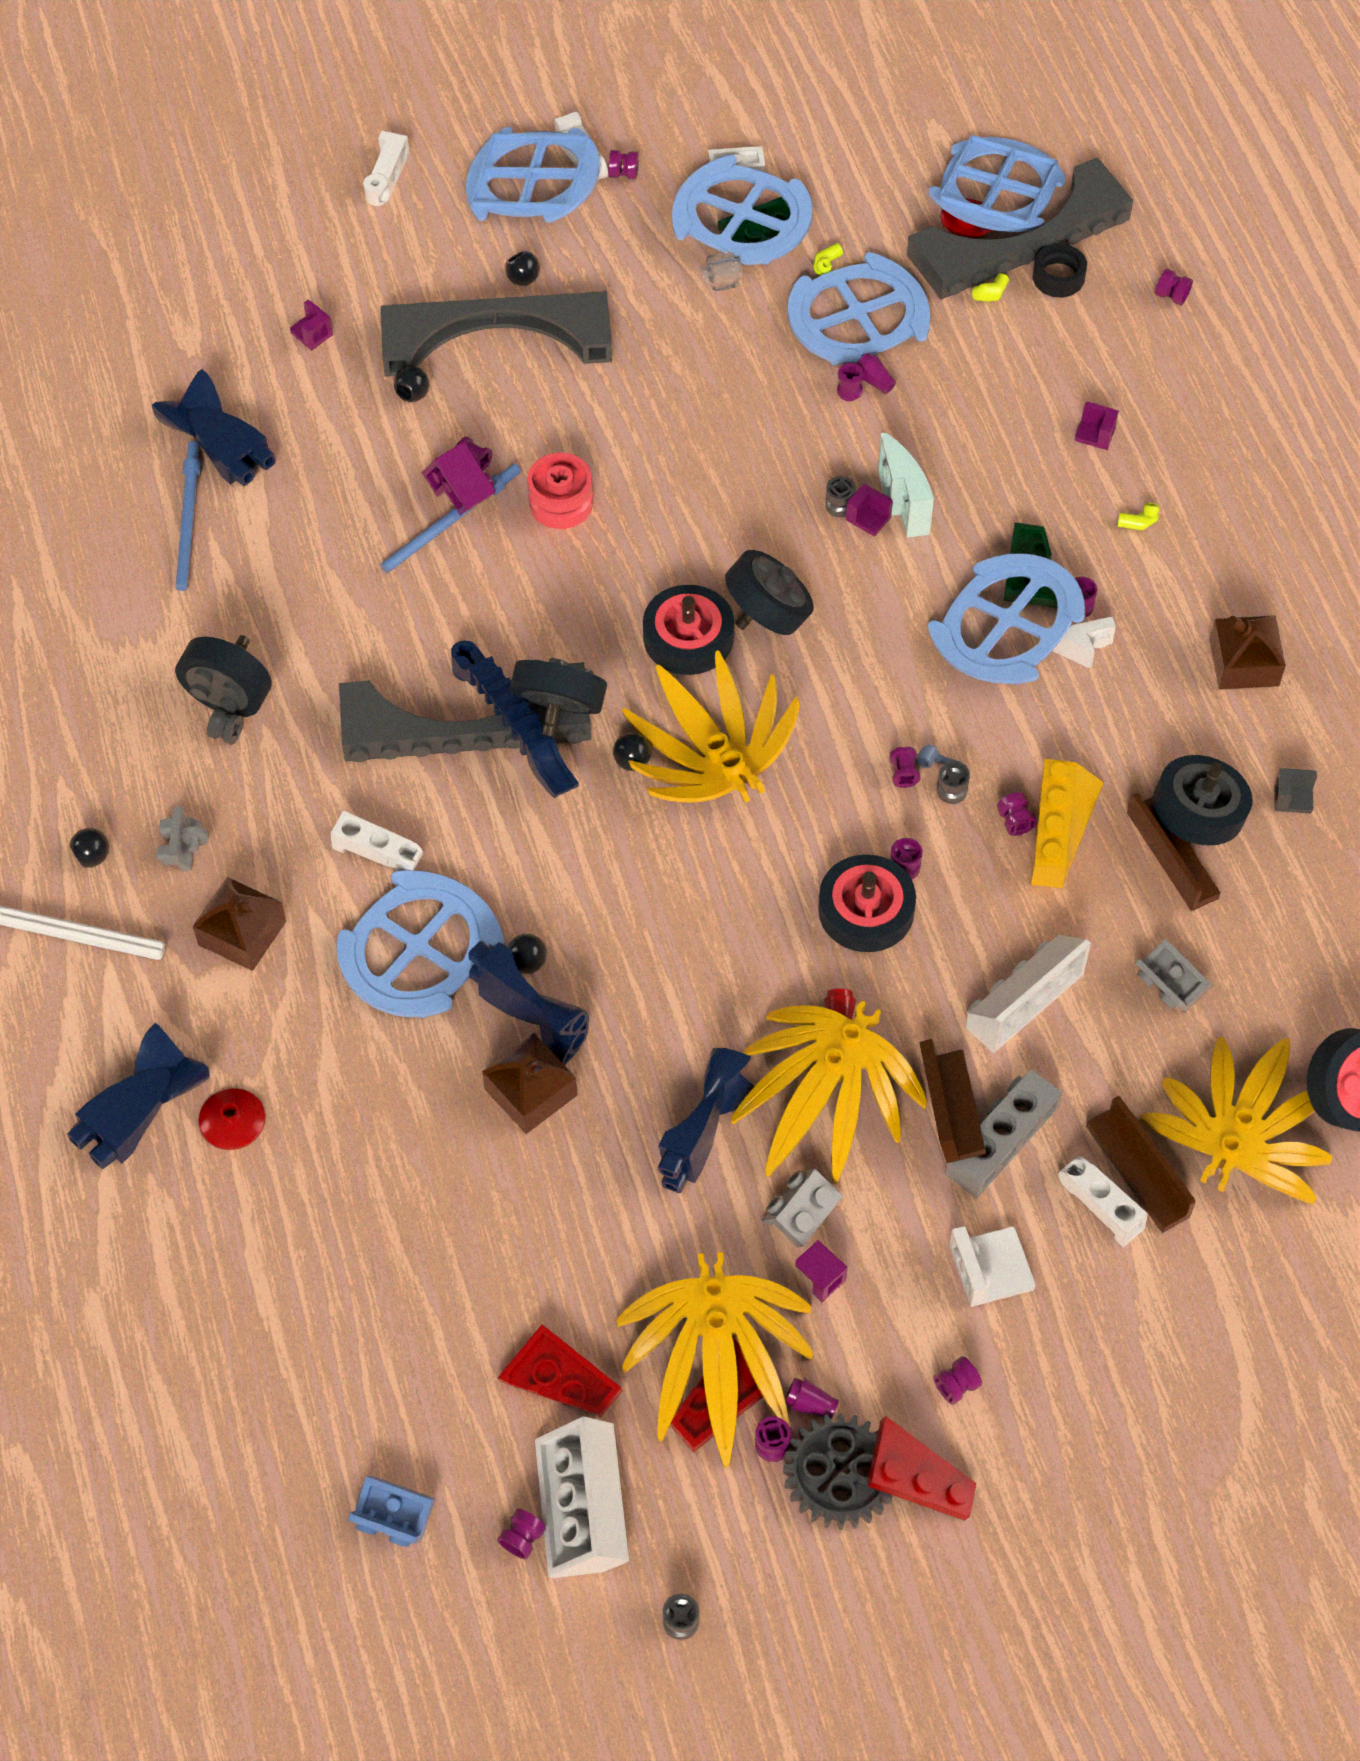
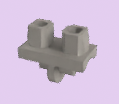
M182 806L174 807L172 817L160 820V834L166 840L170 839L169 844L157 847L156 857L164 866L177 865L184 872L192 870L193 852H197L199 846L208 842L209 833L204 828H201L200 821L185 815Z

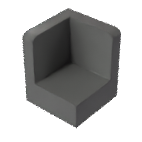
M1279 768L1274 784L1275 811L1312 813L1314 808L1313 788L1317 779V771Z

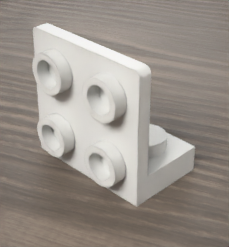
M965 1226L952 1229L949 1247L970 1307L1030 1292L1035 1289V1281L1014 1227L969 1237Z

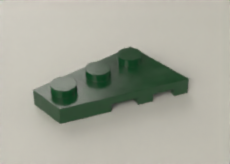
M782 197L752 208L755 211L782 221H786L790 217L789 207ZM734 215L718 221L720 233L724 231ZM746 219L741 223L731 240L739 243H757L777 236L779 231Z
M1014 523L1010 554H1031L1051 560L1052 554L1044 526ZM1023 576L1007 578L1003 601L1014 602L1031 579ZM1046 586L1040 587L1027 603L1058 608L1054 592Z

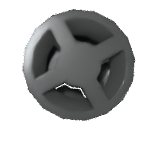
M215 709L208 722V737L213 739L220 737L225 743L235 744L243 728V717L237 714L231 716L223 709Z

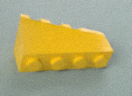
M1044 759L1040 782L1031 885L1063 888L1076 851L1094 810L1095 803L1102 790L1104 782L1077 762Z

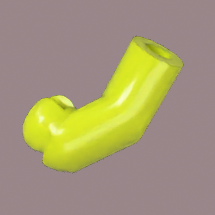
M835 243L815 254L813 270L817 275L821 276L830 272L832 268L831 261L843 255L841 246Z
M999 273L996 275L993 283H982L972 289L973 299L983 302L998 301L1009 282L1008 276Z
M1146 503L1144 510L1137 515L1120 512L1117 527L1139 531L1145 530L1158 521L1160 508L1155 503Z

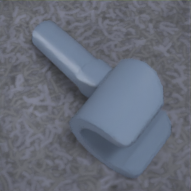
M933 745L924 746L916 759V763L923 768H930L933 762L945 764L950 761H957L939 754Z

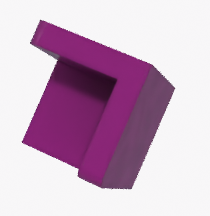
M307 299L303 302L306 317L291 326L290 333L312 351L333 336L330 316Z
M1085 402L1082 420L1075 435V441L1108 450L1116 429L1119 410Z
M863 483L847 501L846 521L872 536H876L892 517L893 500Z
M819 1240L795 1261V1266L813 1282L812 1294L822 1303L846 1281L848 1267Z

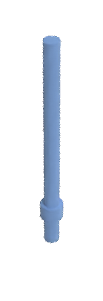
M196 441L188 442L187 459L183 461L185 483L175 586L180 591H185L188 588L196 481L201 469V462L198 460L200 444Z
M512 464L499 475L494 474L491 476L494 482V490L496 491L493 495H497L504 490L505 484L521 473L520 468L516 464ZM454 508L382 562V569L389 573L471 510L460 516Z

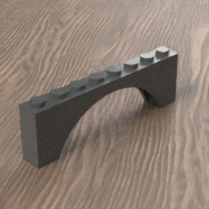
M1097 157L1074 167L1071 184L1072 194L1068 202L1053 219L1041 227L1010 238L984 240L952 235L931 226L908 236L907 256L942 300L951 295H957L972 286L980 285L986 280L996 277L999 273L1006 274L1012 269L1031 263L1035 260L1038 252L1048 245H1074L1085 238L1098 235L1106 229L1130 220L1133 199Z
M607 291L381 306L382 359L385 377L396 376L397 372L406 366L419 367L429 354L454 338L474 331L493 328L523 329L546 335L572 350L583 364L612 362Z
M584 662L568 663L567 665L573 668H585ZM370 681L339 683L341 736L345 762H364L370 759L382 758L391 760L405 756L424 757L429 754H456L462 751H488L497 748H520V740L514 741L511 737V726L505 727L502 724L503 715H493L478 720L457 722L432 720L413 715L393 705L375 689ZM528 702L529 708L538 715V720L544 725L547 707ZM559 710L553 736L555 743H580L591 740L590 714Z

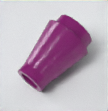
M867 353L856 363L864 371L863 381L881 390L884 394L889 393L896 385V380L892 378L877 355L872 356L870 353Z
M794 1378L785 1403L792 1407V1411L822 1417L828 1414L830 1419H832L839 1400L831 1397L806 1378L803 1381Z

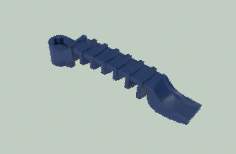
M464 640L455 643L451 648L453 675L461 681H468L470 685L477 686V692L485 694V702L487 704H494L496 716L503 715L502 724L505 727L511 726L512 739L514 741L520 740V753L522 756L527 755V760L533 774L553 798H556L577 788L579 782L563 761L553 737L541 735L543 725L538 720V715L529 708L528 701H524L523 698L516 697L510 693L511 680L509 677L506 678L501 667L496 666L494 658L492 656L486 658L476 644L471 641Z

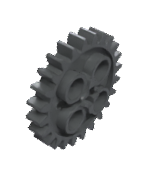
M839 1413L837 1422L832 1423L828 1414L825 1415L822 1426L814 1419L811 1420V1432L801 1427L798 1434L801 1441L792 1438L790 1447L793 1451H786L784 1460L791 1464L783 1466V1474L791 1477L785 1480L784 1487L786 1489H795L790 1495V1501L802 1500L799 1512L803 1513L810 1509L812 1511L811 1522L816 1521L819 1516L824 1517L825 1528H828L832 1520H837L838 1528L842 1530L845 1521L849 1520L853 1528L856 1529L859 1517H862L869 1524L872 1520L871 1511L882 1515L884 1507L881 1502L890 1504L892 1501V1495L868 1487V1477L861 1476L857 1471L858 1468L863 1466L871 1468L878 1430L874 1433L869 1432L870 1421L864 1423L862 1427L857 1426L858 1420L856 1415L852 1417L850 1423H845L842 1413ZM844 1442L848 1445L849 1450L837 1452L833 1449L832 1444ZM862 1450L864 1454L859 1455L850 1462L857 1451ZM849 1463L847 1474L840 1472L832 1480L835 1468L840 1471ZM811 1465H817L825 1473L821 1476H813L807 1471V1468ZM831 1481L828 1488L824 1492H818V1488L823 1487ZM836 1490H843L849 1494L850 1499L838 1501L833 1497L832 1493Z

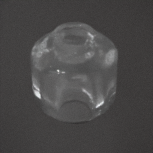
M730 251L708 256L706 258V267L701 268L704 284L710 283L711 288L715 292L736 288L740 283V279H744L739 256L735 257Z

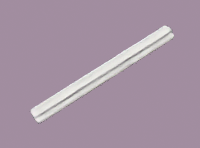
M0 905V925L155 960H161L165 953L166 947L163 941Z

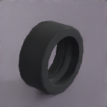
M1068 244L1048 245L1041 249L1035 257L1033 282L1042 293L1051 297L1063 298L1072 296L1080 291L1085 283L1087 260L1082 252ZM1051 264H1064L1071 267L1076 273L1065 278L1055 277L1048 274L1043 268Z

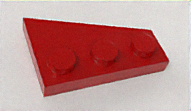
M543 1324L497 1378L502 1383L599 1418L605 1414L623 1392L622 1387Z
M732 1336L737 1365L738 1418L762 1399L763 1396L750 1373L739 1343ZM703 1376L696 1387H693L671 1421V1428L693 1453L714 1437L706 1403Z
M887 1416L880 1420L867 1486L955 1518L967 1520L971 1516L976 1483Z

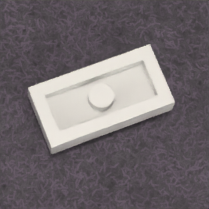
M762 146L708 150L709 162L723 156L734 155L736 156L737 166L765 172Z

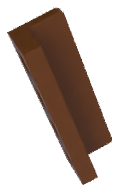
M1139 793L1131 795L1127 812L1128 816L1189 909L1193 911L1218 900L1221 892L1187 841L1171 833L1157 818L1152 803L1153 797L1143 801Z
M932 1039L919 1042L939 1141L946 1163L985 1154V1145L964 1051L956 1050L937 1055Z
M1119 1095L1113 1098L1110 1109L1089 1120L1086 1128L1159 1230L1164 1233L1189 1219L1196 1201Z

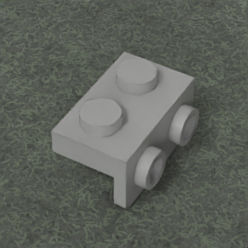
M1166 938L1143 961L1138 958L1134 962L1141 969L1137 975L1150 988L1156 984L1163 991L1159 997L1172 1010L1178 1006L1186 1012L1213 986Z
M816 1169L795 1172L787 1180L786 1185L788 1187L784 1193L775 1197L766 1207L768 1213L762 1219L766 1225L775 1224L797 1247H804L843 1197Z

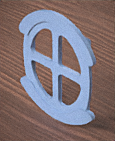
M505 127L499 132L493 133L491 138L477 153L468 171L466 194L472 213L479 221L485 220L489 212L515 217L543 216L544 221L547 223L566 216L587 199L597 183L600 173V158L597 148L591 138L578 128H571L568 134L550 131L513 133L511 127ZM525 145H536L529 167H494L495 163L506 153ZM549 145H558L569 150L578 160L576 168H540L546 148ZM493 178L525 179L518 202H507L497 198L488 188L489 181ZM537 180H573L571 186L558 196L544 202H530Z
M972 135L968 140L956 143L951 147V154L954 157L944 172L941 188L932 186L929 188L928 194L943 210L972 225L1006 232L1033 231L1044 225L1045 221L1038 216L1049 204L1055 186H1064L1066 178L1056 159L1049 157L1031 145L1012 139ZM999 154L1006 157L997 175L965 166L970 160L983 155ZM1016 161L1028 163L1037 172L1041 181V188L1007 178ZM958 177H965L991 186L981 205L970 203L962 196L957 187L956 179ZM1002 190H1008L1034 199L1028 206L1015 211L1000 212L992 209Z
M734 155L715 159L689 176L680 187L672 210V225L676 239L683 240L687 235L714 249L740 256V262L744 265L760 263L768 265L772 260L789 253L804 239L812 221V201L809 192L800 180L795 178L787 183L771 174L748 167L737 166L736 156ZM744 180L755 184L745 200L739 204L707 192L711 186L725 181ZM765 189L778 193L785 200L790 210L788 220L782 221L752 209ZM700 202L734 214L721 234H713L699 220L696 207ZM746 219L779 231L777 236L757 243H739L731 240L741 223Z
M867 252L864 257L865 263L833 270L813 280L809 276L800 277L790 292L787 308L788 321L794 335L805 348L818 357L829 361L831 365L856 364L867 353L874 355L883 352L913 336L920 342L925 341L930 328L929 303L921 285L906 269L882 255ZM856 278L874 279L890 285L894 292L861 303L856 299L846 282ZM833 286L836 287L849 308L818 320L813 319L810 315V308L815 298L823 290ZM902 302L905 305L906 312L900 325L888 335L879 334L867 313ZM856 319L870 338V341L859 344L842 343L824 336L821 330Z
M1005 554L981 561L973 567L976 577L967 584L955 599L943 623L936 620L928 623L931 639L943 658L954 668L978 680L1002 684L1019 685L1020 683L1036 681L1039 678V673L1034 667L1045 659L1058 645L1072 621L1080 623L1085 618V603L1081 589L1075 578L1064 567L1041 556ZM1023 576L1031 579L1009 608H1002L978 596L986 587L1006 578ZM1043 586L1049 587L1054 592L1058 603L1057 616L1053 626L1050 628H1044L1019 616L1038 589ZM970 607L977 608L999 619L996 626L976 649L966 646L961 635L962 619L965 611ZM1009 627H1017L1040 639V642L1035 647L1021 655L1007 659H992L988 657V653Z
M411 870L396 871L391 875L392 883L396 887L381 897L364 914L352 932L347 929L339 932L337 937L339 967L351 990L375 1009L396 1016L426 1018L427 1016L446 1012L452 1008L453 1003L450 996L469 979V971L475 964L469 960V951L479 941H483L491 948L498 942L504 945L503 933L497 918L489 906L467 886L440 874ZM431 899L443 904L442 909L419 934H411L387 918L389 911L410 901ZM453 914H459L466 920L470 932L469 947L465 958L461 962H454L428 944L430 939ZM374 928L385 930L407 946L382 976H375L369 971L365 958L367 940ZM418 955L426 957L449 973V976L441 983L419 991H399L391 986L393 981Z

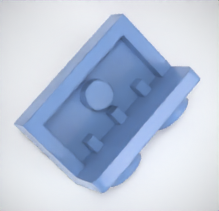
M368 1475L365 1478L355 1511L350 1512L348 1521L356 1523V1529L361 1532L376 1535L378 1531L390 1535V1542L409 1547L410 1543L415 1544L423 1539L436 1498Z

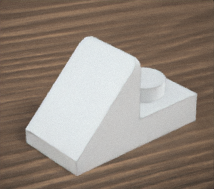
M1113 617L1070 625L1066 634L1053 649V652L1087 668H1092L1094 648H1103L1113 643L1116 629Z

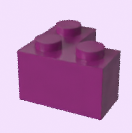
M464 442L433 460L421 472L435 495L438 497L446 493L460 516L496 493L492 478L488 473H483L477 463L478 457L471 447H467Z

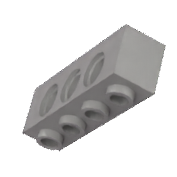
M1032 1069L1023 1078L1021 1076L1016 1077L1008 1088V1095L1003 1100L1000 1098L996 1099L987 1112L989 1116L982 1123L979 1122L988 1157L980 1158L975 1156L947 1163L945 1175L975 1198H978L1060 1106L1063 1092ZM1025 1106L1029 1111L1021 1112L1015 1107ZM997 1128H1003L1007 1130L1009 1133L1001 1135L996 1133L994 1130Z

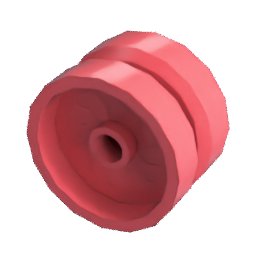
M561 452L547 454L534 462L527 476L529 507L533 517L539 523L555 529L575 527L585 521L591 513L593 506L592 475L589 466L581 458L573 454Z

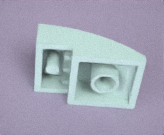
M881 433L878 474L883 494L893 500L892 516L901 515L907 538L930 535L934 496L926 476L912 455L888 433Z

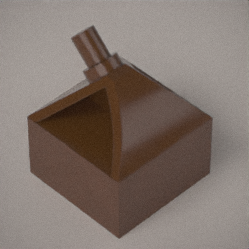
M1276 615L1255 617L1231 616L1229 618L1215 619L1210 636V645L1219 690L1280 686L1286 664Z
M227 877L194 923L193 930L199 946L253 971L287 921L282 902Z
M535 1033L531 1034L482 1071L484 1089L525 1134L529 1133L577 1096L576 1077Z

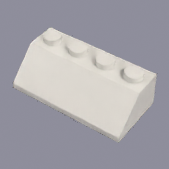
M1058 935L1051 942L1048 940L1044 941L1028 962L1026 960L1021 961L1006 981L1001 979L991 988L989 995L984 1000L978 999L972 1003L967 1010L966 1029L992 1053H995L1084 975L1091 943L1087 939Z
M582 1416L535 1439L542 1518L546 1526L544 1539L548 1577L559 1578L601 1573L629 1562L614 1423Z

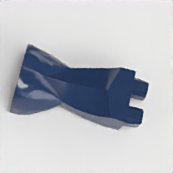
M203 369L197 372L181 402L162 401L151 405L154 415L159 422L174 430L197 438L221 477L230 485L237 481L241 485L246 486L255 477L253 470L255 466L259 465L262 469L268 470L275 465L274 453L268 447L266 437L242 419L222 411L221 401L214 383Z
M479 941L468 953L469 960L475 963L469 971V978L478 983L479 996L509 1016L539 1025L542 1042L566 1065L579 1051L587 1037L589 1029L588 1012L576 1005L539 995L519 972L510 949L500 942L491 948L483 941Z
M154 1023L147 1030L141 1041L135 1061L134 1075L108 1087L75 1113L78 1122L67 1133L69 1140L78 1149L82 1150L94 1139L98 1145L89 1152V1156L101 1169H104L116 1159L122 1164L134 1153L139 1141L162 1104L206 1082L210 1078L208 1067L200 1061L185 1057L157 1023Z
M713 1048L711 1050L705 1069L704 1095L701 1102L687 1119L678 1126L665 1131L658 1145L661 1155L658 1171L664 1176L661 1181L664 1188L681 1193L687 1180L696 1183L712 1149L719 1116L736 1110L754 1088V1085L739 1073L751 1060L750 1055L727 1048Z

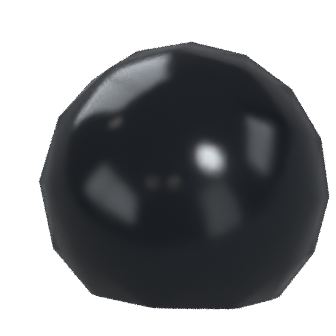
M521 251L506 261L505 271L507 278L513 284L527 286L533 283L539 276L540 266L538 259L532 252Z
M406 366L399 370L394 378L395 392L404 401L417 402L424 398L429 391L428 376L419 367Z
M628 732L619 736L614 743L612 754L620 768L627 771H635L631 768L628 761L647 764L650 761L652 749L645 736L639 733Z
M95 828L79 830L71 838L69 844L75 857L83 867L93 868L100 865L109 853L107 837Z
M523 933L514 937L509 943V949L513 953L520 973L532 974L539 971L544 965L547 949L545 943L539 937Z

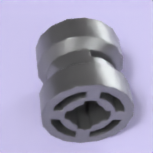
M837 476L827 483L825 507L827 512L834 517H846L847 501L856 492L855 484L850 478Z
M950 761L940 768L937 794L942 801L956 804L966 798L970 772L965 764L958 761Z
M682 1593L668 1598L662 1611L663 1626L666 1633L677 1640H685L692 1637L699 1626L698 1604L692 1597Z

